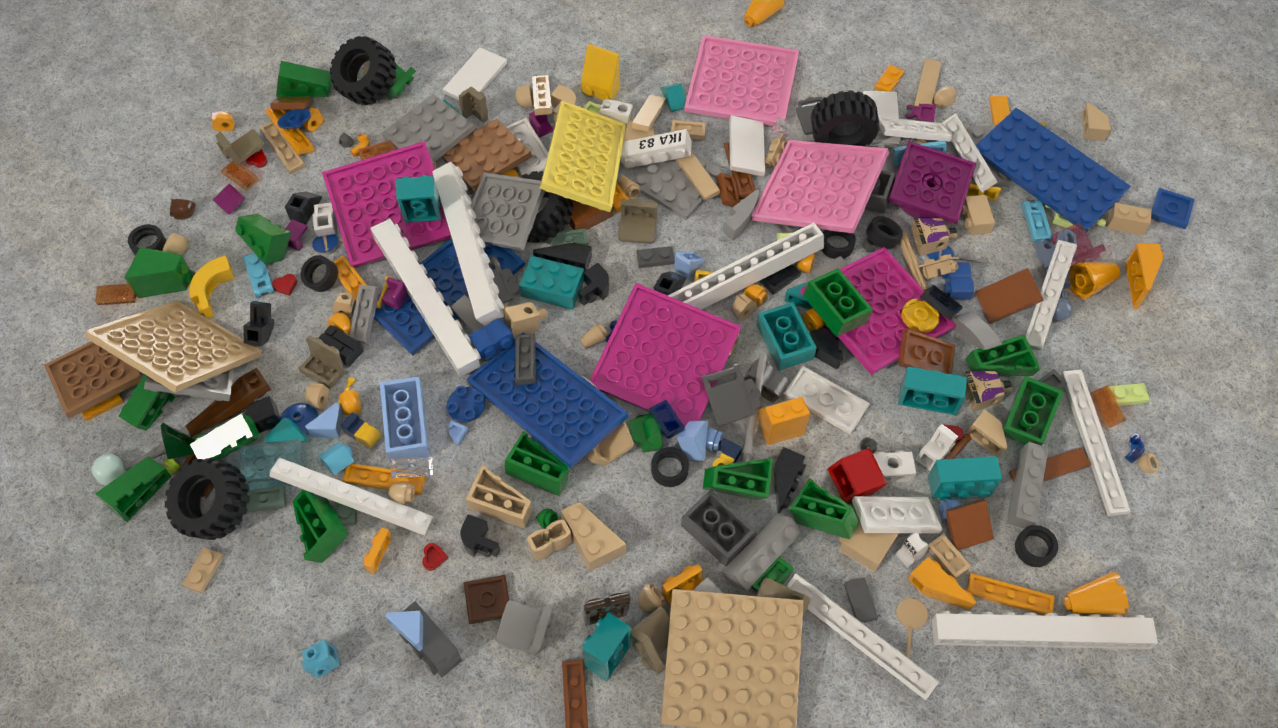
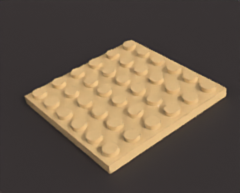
M177 300L86 330L85 338L94 344L102 347L110 354L115 355L175 393L261 357L262 350L251 344H245L242 338Z
M672 589L661 724L693 728H797L804 600Z

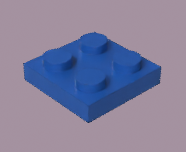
M1159 188L1151 210V219L1186 229L1195 199Z

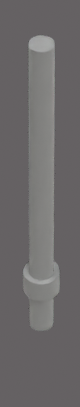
M764 353L759 355L755 386L759 389L760 393L762 391L767 354ZM755 410V415L750 416L748 420L745 444L742 445L741 450L743 454L742 462L750 461V456L753 455L754 447L752 445L758 410Z

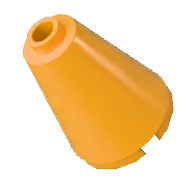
M752 0L744 14L745 24L749 27H756L781 10L786 5L784 3L785 0Z
M1075 263L1069 268V282L1071 283L1069 289L1075 296L1079 295L1080 299L1090 298L1118 280L1120 269L1115 263Z
M1110 572L1067 592L1066 597L1063 598L1065 609L1070 610L1072 614L1125 615L1129 613L1126 610L1129 609L1124 585L1118 584L1116 580L1121 579L1117 572Z

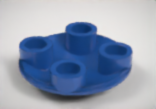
M458 386L450 395L446 409L454 420L458 422H471L483 413L485 398L481 392L473 387Z

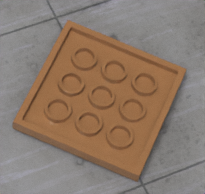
M495 119L465 137L441 157L446 163L452 162L461 169L463 173L462 180L475 192L483 173L503 175L531 158L532 154L498 119Z
M92 341L44 364L68 418L136 385L143 378L140 371L110 354Z

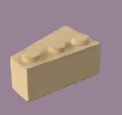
M482 464L466 497L468 509L525 529L533 512L531 501L512 486L510 487L503 482L498 475H494Z
M578 502L561 510L562 520H565L569 527L572 541L589 572L626 554L627 544L582 503Z

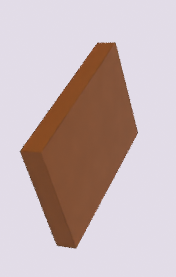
M1028 268L975 291L990 324L1044 301Z
M905 328L902 333L898 365L905 368L907 366L919 367L924 370H937L941 373L952 374L955 344Z

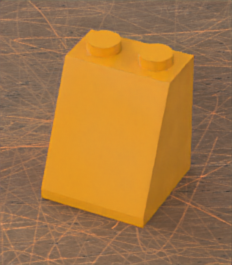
M803 396L759 409L757 421L767 445L805 435L810 412Z

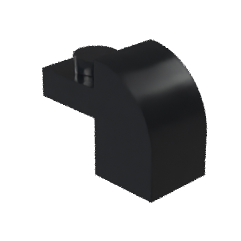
M596 263L583 272L584 282L587 286L578 292L579 302L583 306L594 302L597 296L604 300L609 293L608 273L599 263Z
M252 301L250 303V321L243 325L244 343L263 346L268 342L274 327V319H271V303Z
M470 514L467 515L460 531L465 550L473 557H475L478 550L480 554L486 557L491 555L497 557L500 552L499 543L484 538L489 529L487 521Z

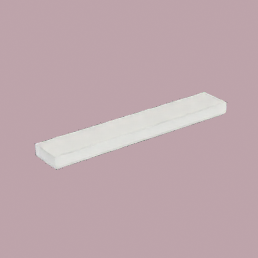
M955 113L941 124L951 134V141L960 157L977 163L972 177L979 189L984 192L998 181L957 114Z
M1062 240L1057 242L1040 292L1044 301L1036 304L1026 334L1030 347L1043 349L1077 244Z

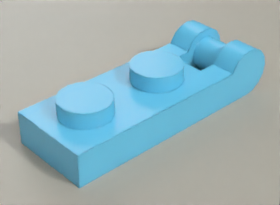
M1035 200L1034 202L1022 201V211L1025 214L1033 243H1038L1043 239L1051 242L1053 237L1042 202L1040 200Z
M255 253L244 256L243 259L256 298L261 297L262 294L267 292H275L266 264Z

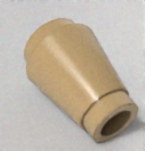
M625 175L619 177L618 184L629 199H636L641 192L640 186Z
M601 323L595 324L579 340L586 349L606 340L605 338L608 336V333Z

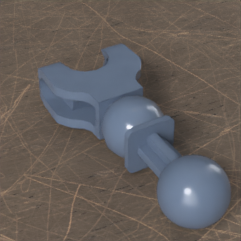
M1065 229L1058 233L1057 242L1062 240L1077 244L1076 236L1071 230ZM1043 239L1036 244V257L1044 263V268L1048 269L1057 242L1053 245L1051 242ZM1069 271L1053 319L1057 321L1068 319L1073 311V306L1065 298L1064 291L1065 288L1071 286Z

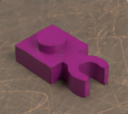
M919 103V108H915L913 105H907L906 107L907 110L913 111L911 114H905L907 119L917 117V121L934 122L936 105Z

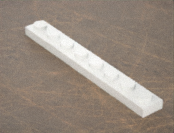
M1082 370L1063 371L1060 376L1067 382L1064 388L1091 463L1107 515H1126L1130 512V508Z
M279 458L270 470L269 476L424 536L433 519L431 515Z
M795 573L786 587L811 597L808 608L810 612L924 700H927L938 685V680L799 574Z

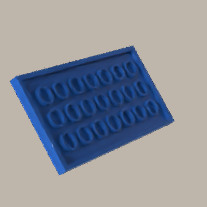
M1017 107L976 144L986 163L1084 233H1087L1131 187Z
M450 239L419 263V265H424L427 271V278H432L436 286L434 289L436 292H441L445 300L443 302L444 305H449V307L464 295L470 300L454 243ZM487 244L483 248L489 260L491 259L490 257L496 256L501 269L509 268L513 275L525 266V262L510 248ZM409 295L400 309L382 303V307L375 310L374 319L412 356L435 338ZM453 312V314H454V315L452 316L453 319H454V320H458L459 318H458L457 315Z
M516 339L510 347L502 349L466 379L470 386L481 392L488 401L570 469L629 417L627 411L537 342L536 383L516 385Z

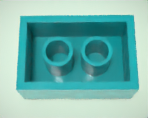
M422 175L415 178L405 176L396 179V199L405 223L442 220L441 200L434 176Z
M531 256L519 284L520 295L524 298L573 310L579 296L578 292L582 289L584 283V269Z
M794 302L758 313L757 327L779 371L814 360L817 347Z
M907 366L900 384L898 405L956 416L965 399L967 377Z
M997 456L942 459L935 461L928 475L932 499L939 498V500L944 501L952 497H959V499L964 500L971 496H979V498L990 497L1001 482L1002 475Z
M609 612L605 618L601 617L595 625V632L592 636L588 635L582 644L585 668L606 682L631 647V626Z

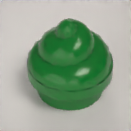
M547 508L538 513L536 519L540 526L546 529L551 523L558 520V515L552 509Z

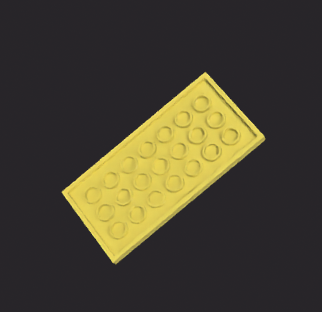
M561 101L540 189L610 212L613 205L626 123Z

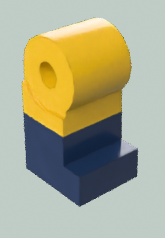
M351 412L341 424L345 434L370 449L382 437L376 428L360 419L354 412Z
M724 438L720 444V451L722 453L719 458L713 461L712 467L736 463L741 455L742 447Z

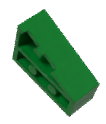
M281 61L276 97H328L331 84L330 76L332 75L330 71Z
M258 213L238 217L235 232L264 264L284 260L291 235L289 230L284 231L278 224L273 225L270 220Z
M1025 335L1001 341L1002 345L986 350L981 348L972 350L965 358L971 371H995L998 376H1034L1041 369Z
M143 374V378L133 390L128 402L122 407L118 417L134 427L146 431L163 413L161 409L168 401L173 402L176 397L172 393L153 392L144 389L147 375Z
M525 431L521 433L505 459V474L557 496H560L568 482L569 467L552 453H548L541 448V444L530 439Z
M148 456L95 494L111 511L128 522L172 476L163 466Z
M811 478L808 479L790 507L796 524L849 540L859 525L855 511L851 506L837 496H832L824 487H819Z
M303 489L292 502L297 524L301 527L302 535H300V540L304 542L305 546L304 560L323 563L348 536V532L327 498Z

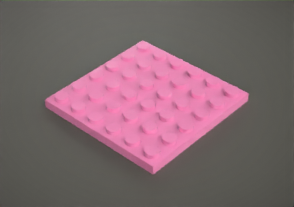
M703 35L684 112L730 119L732 115L763 122V125L784 128L799 50Z
M788 140L751 215L752 220L805 227L814 222L819 229L854 233L888 157V148Z

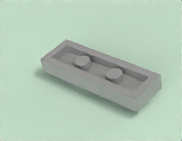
M359 286L349 335L358 342L369 343L380 290L376 286Z

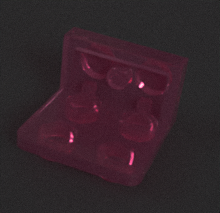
M1082 223L1065 228L1075 234L1077 241V250L1071 265L1085 262L1084 260L1088 258L1090 261L1101 257L1099 253L1106 251L1104 244L1093 248ZM1058 231L1051 235V240L1054 245L1057 242L1058 233L1061 231Z

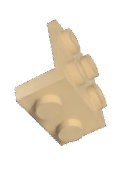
M624 421L587 454L590 462L606 466L634 446L626 422Z

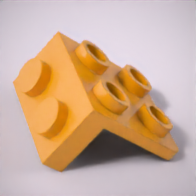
M698 563L694 566L689 565L685 567L681 574L676 577L670 576L663 582L662 593L670 607L672 589L693 591L704 581L702 579L703 570Z

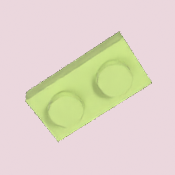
M1144 383L1107 386L1104 389L1110 407L1142 404L1150 401Z

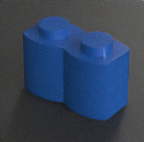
M956 262L958 269L954 273L942 275V279L946 281L944 293L954 300H971L974 294V284L971 277L969 262Z
M502 318L490 322L486 327L480 328L468 336L482 360L493 357L498 350L510 347L515 341L512 332Z

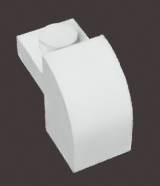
M331 202L314 205L313 223L316 235L321 237L337 234Z
M941 424L931 440L921 449L916 461L931 471L935 461L944 459L951 451L958 436Z

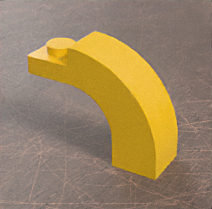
M226 255L213 259L203 265L196 272L190 283V298L195 307H198L200 314L204 313L208 319L214 317L210 303V295L214 288L221 283L235 279L231 264Z

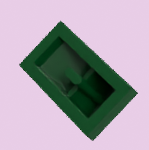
M165 423L160 425L167 460L195 454L190 445L195 442L194 438Z

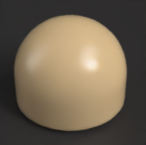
M1153 453L1144 454L1138 459V466L1142 471L1146 473H1156L1158 471V459ZM1150 460L1154 462V468L1152 467Z

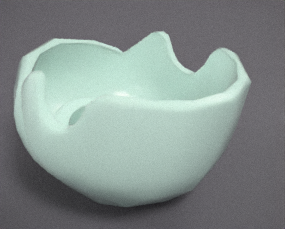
M112 453L98 457L91 467L92 475L96 481L105 486L126 472L121 458Z

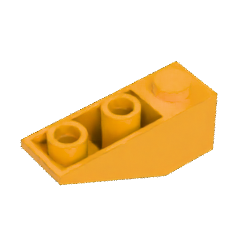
M929 557L915 568L908 577V580L926 596L967 610H971L977 603L969 591L960 587L953 576L945 573L941 565Z

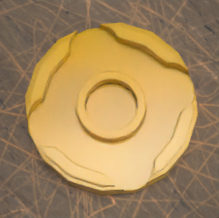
M909 300L904 305L901 313L902 320L906 326L920 333L933 331L939 323V312L924 300Z

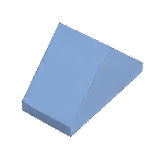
M693 251L676 252L674 270L689 279L706 260Z
M338 402L305 426L311 437H340L343 411Z
M689 421L677 436L680 447L686 454L688 461H705L708 421Z
M420 611L392 612L385 615L389 624L419 652L423 649V616Z

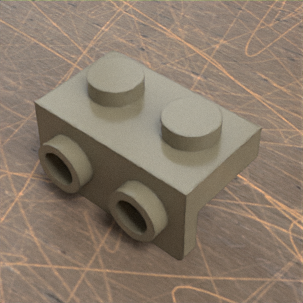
M472 86L459 95L462 115L468 118L473 114L483 123L488 120V109L485 95L482 92H478Z

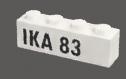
M687 129L624 141L620 160L624 168L628 169L691 156L692 141Z

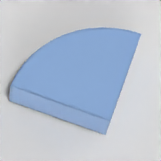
M450 420L448 426L450 438H452L455 444L460 445L469 429L462 424Z

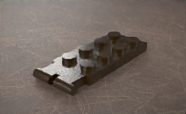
M629 592L616 593L608 598H596L585 602L583 609L585 626L596 624L601 617L605 618L608 612L617 618L627 616L631 601Z

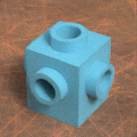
M325 639L302 651L304 660L302 666L304 670L316 678L324 676L340 666L336 647Z

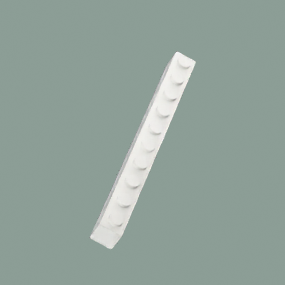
M449 162L432 172L475 318L486 326L490 322L504 317L502 310L504 305L498 297L499 289L493 281L494 273L488 265L490 260L483 249L485 244L479 236L481 231L475 223L476 215L470 206L472 202L466 193L467 186L462 180L463 173L458 166L456 167L452 162Z
M388 219L371 227L374 240L400 282L405 284L408 295L459 377L479 368V359H481L479 352L476 348L472 349L470 346L472 344L467 334L463 335L461 331L463 330L458 320L453 319L452 316L454 314L449 305H444L443 302L445 300L441 292H436L434 281L431 277L427 278V271L424 265H419L417 262L419 259L415 251H410V244L406 237L402 238L400 235L402 232L398 224H393L391 219Z
M813 222L668 296L702 310L823 249L824 234Z
M940 611L932 619L934 645L1152 649L1158 644L1153 618H1145L1144 615L1123 617V615L1116 614L1109 617H1101L1100 614H1091L1086 617L1079 614L1058 616L1057 613L1038 616L1036 613L1015 615L1013 612H1006L1002 615H994L993 612L972 614V612L963 611L959 614H951L949 611Z

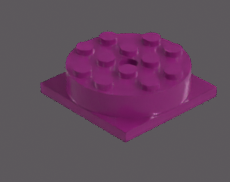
M908 141L888 202L899 205L905 213L913 218H941L957 224L977 163Z

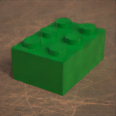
M839 268L810 280L803 293L805 299L836 337L866 324L873 311L871 306Z
M1025 376L1019 384L1002 427L1005 437L1024 445L1031 442L1042 446L1064 391Z

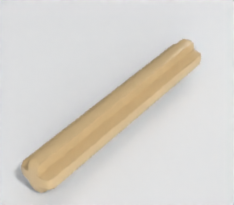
M903 232L899 243L911 277L926 291L928 288L921 269L917 267L919 264L908 233Z

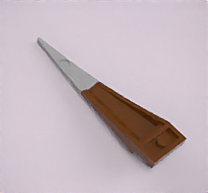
M255 368L239 377L232 384L229 401L215 400L179 431L193 437L250 406L254 399L264 396L271 389L259 370ZM162 442L148 453L127 465L125 470L128 471L148 456L153 459L164 453V443Z

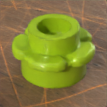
M174 459L163 460L165 463L163 467L171 475L181 468Z

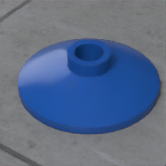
M295 109L287 112L278 120V126L283 129H298L310 118L311 112L309 109Z
M296 403L287 407L280 418L281 420L283 418L291 419L306 435H309L305 426L319 415L317 410L310 407L307 403Z

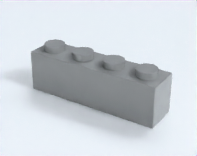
M1028 442L1020 450L1007 524L1026 528L1036 523L1049 448Z
M775 515L725 567L722 573L733 587L747 591L801 533L790 517Z

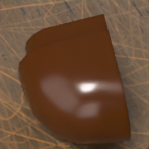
M171 199L170 216L177 220L187 219L193 215L196 204L190 200Z

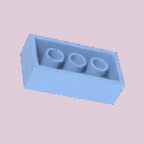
M419 376L380 382L385 447L390 463L429 457L430 450L424 395Z

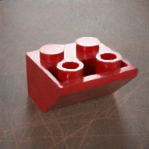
M865 449L843 457L827 469L842 501L847 504H853L854 496H871L888 484L871 449Z

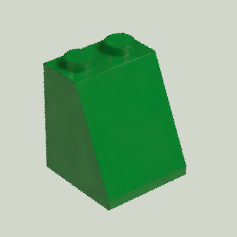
M140 247L124 278L136 296L144 298L185 291L192 281L193 274L182 255Z

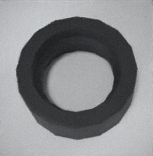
M876 216L867 227L866 235L875 245L881 248L892 249L895 248L903 236V231L892 219L885 216Z
M145 224L131 231L128 236V245L135 256L139 250V247H137L138 242L143 237L149 235L157 236L155 243L146 248L163 251L166 239L160 228L155 225Z
M824 230L822 232L824 234V248L821 251L831 259L841 256L845 259L851 255L856 241L854 233ZM831 236H841L848 241V246L837 248L830 245L827 239Z
M322 255L312 256L301 268V281L305 286L316 292H325L337 280V266L333 261ZM325 264L326 274L324 278L318 283H313L312 277L315 269Z
M666 447L654 454L651 460V474L658 484L664 487H675L686 480L689 471V461L683 451L675 447ZM664 458H675L680 461L682 470L678 475L665 476L659 472L658 464Z
M1039 525L1026 527L1015 541V552L1018 558L1031 567L1046 566L1053 560L1059 549L1055 535L1049 529ZM1028 536L1042 538L1048 546V553L1043 557L1031 554L1025 547V539Z

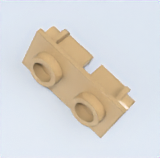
M781 134L780 138L772 140L768 150L769 153L765 157V167H776L787 144L783 134Z
M951 254L940 256V260H926L923 265L917 267L923 268L922 275L924 279L928 280L940 276L939 269L941 270V275L954 273L958 269V264L954 260H958L959 257H951Z

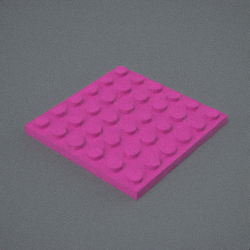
M425 141L322 172L349 262L353 268L386 259L374 240L370 228L388 219H391L393 224H398L402 232L400 235L402 238L406 237L410 244V251L452 238L442 203V220L405 223L396 199V179L405 176L411 178L422 175L433 176L432 171L435 169Z
M885 247L840 269L873 309L866 324L838 336L870 375L899 360L903 329H910L902 320V309L909 300L919 299L918 301H923L920 296L925 292ZM806 286L801 288L800 293L802 295L806 289ZM939 312V323L936 328L931 332L923 334L938 339L953 331L956 325L952 320L947 319Z
M635 283L589 381L599 391L685 427L689 421L701 420L709 402L701 375L706 373L710 375L723 370L741 330V326ZM718 380L710 383L711 388L716 386Z

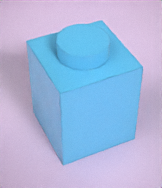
M337 442L319 455V458L334 476L354 462L351 456L353 452L350 447L340 442Z

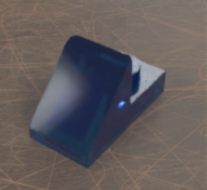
M667 400L649 408L663 437L669 439L686 430Z

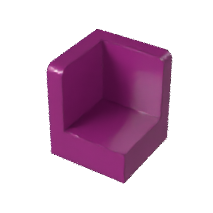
M535 111L529 113L530 124L539 138L553 132V128L548 122L547 114L535 115Z
M229 183L213 201L227 214H230L245 200V197Z
M292 219L284 231L289 230L291 232L288 247L300 251L303 247L300 238L307 230V226Z
M388 277L386 280L388 290L381 299L382 303L400 309L408 296L405 284Z

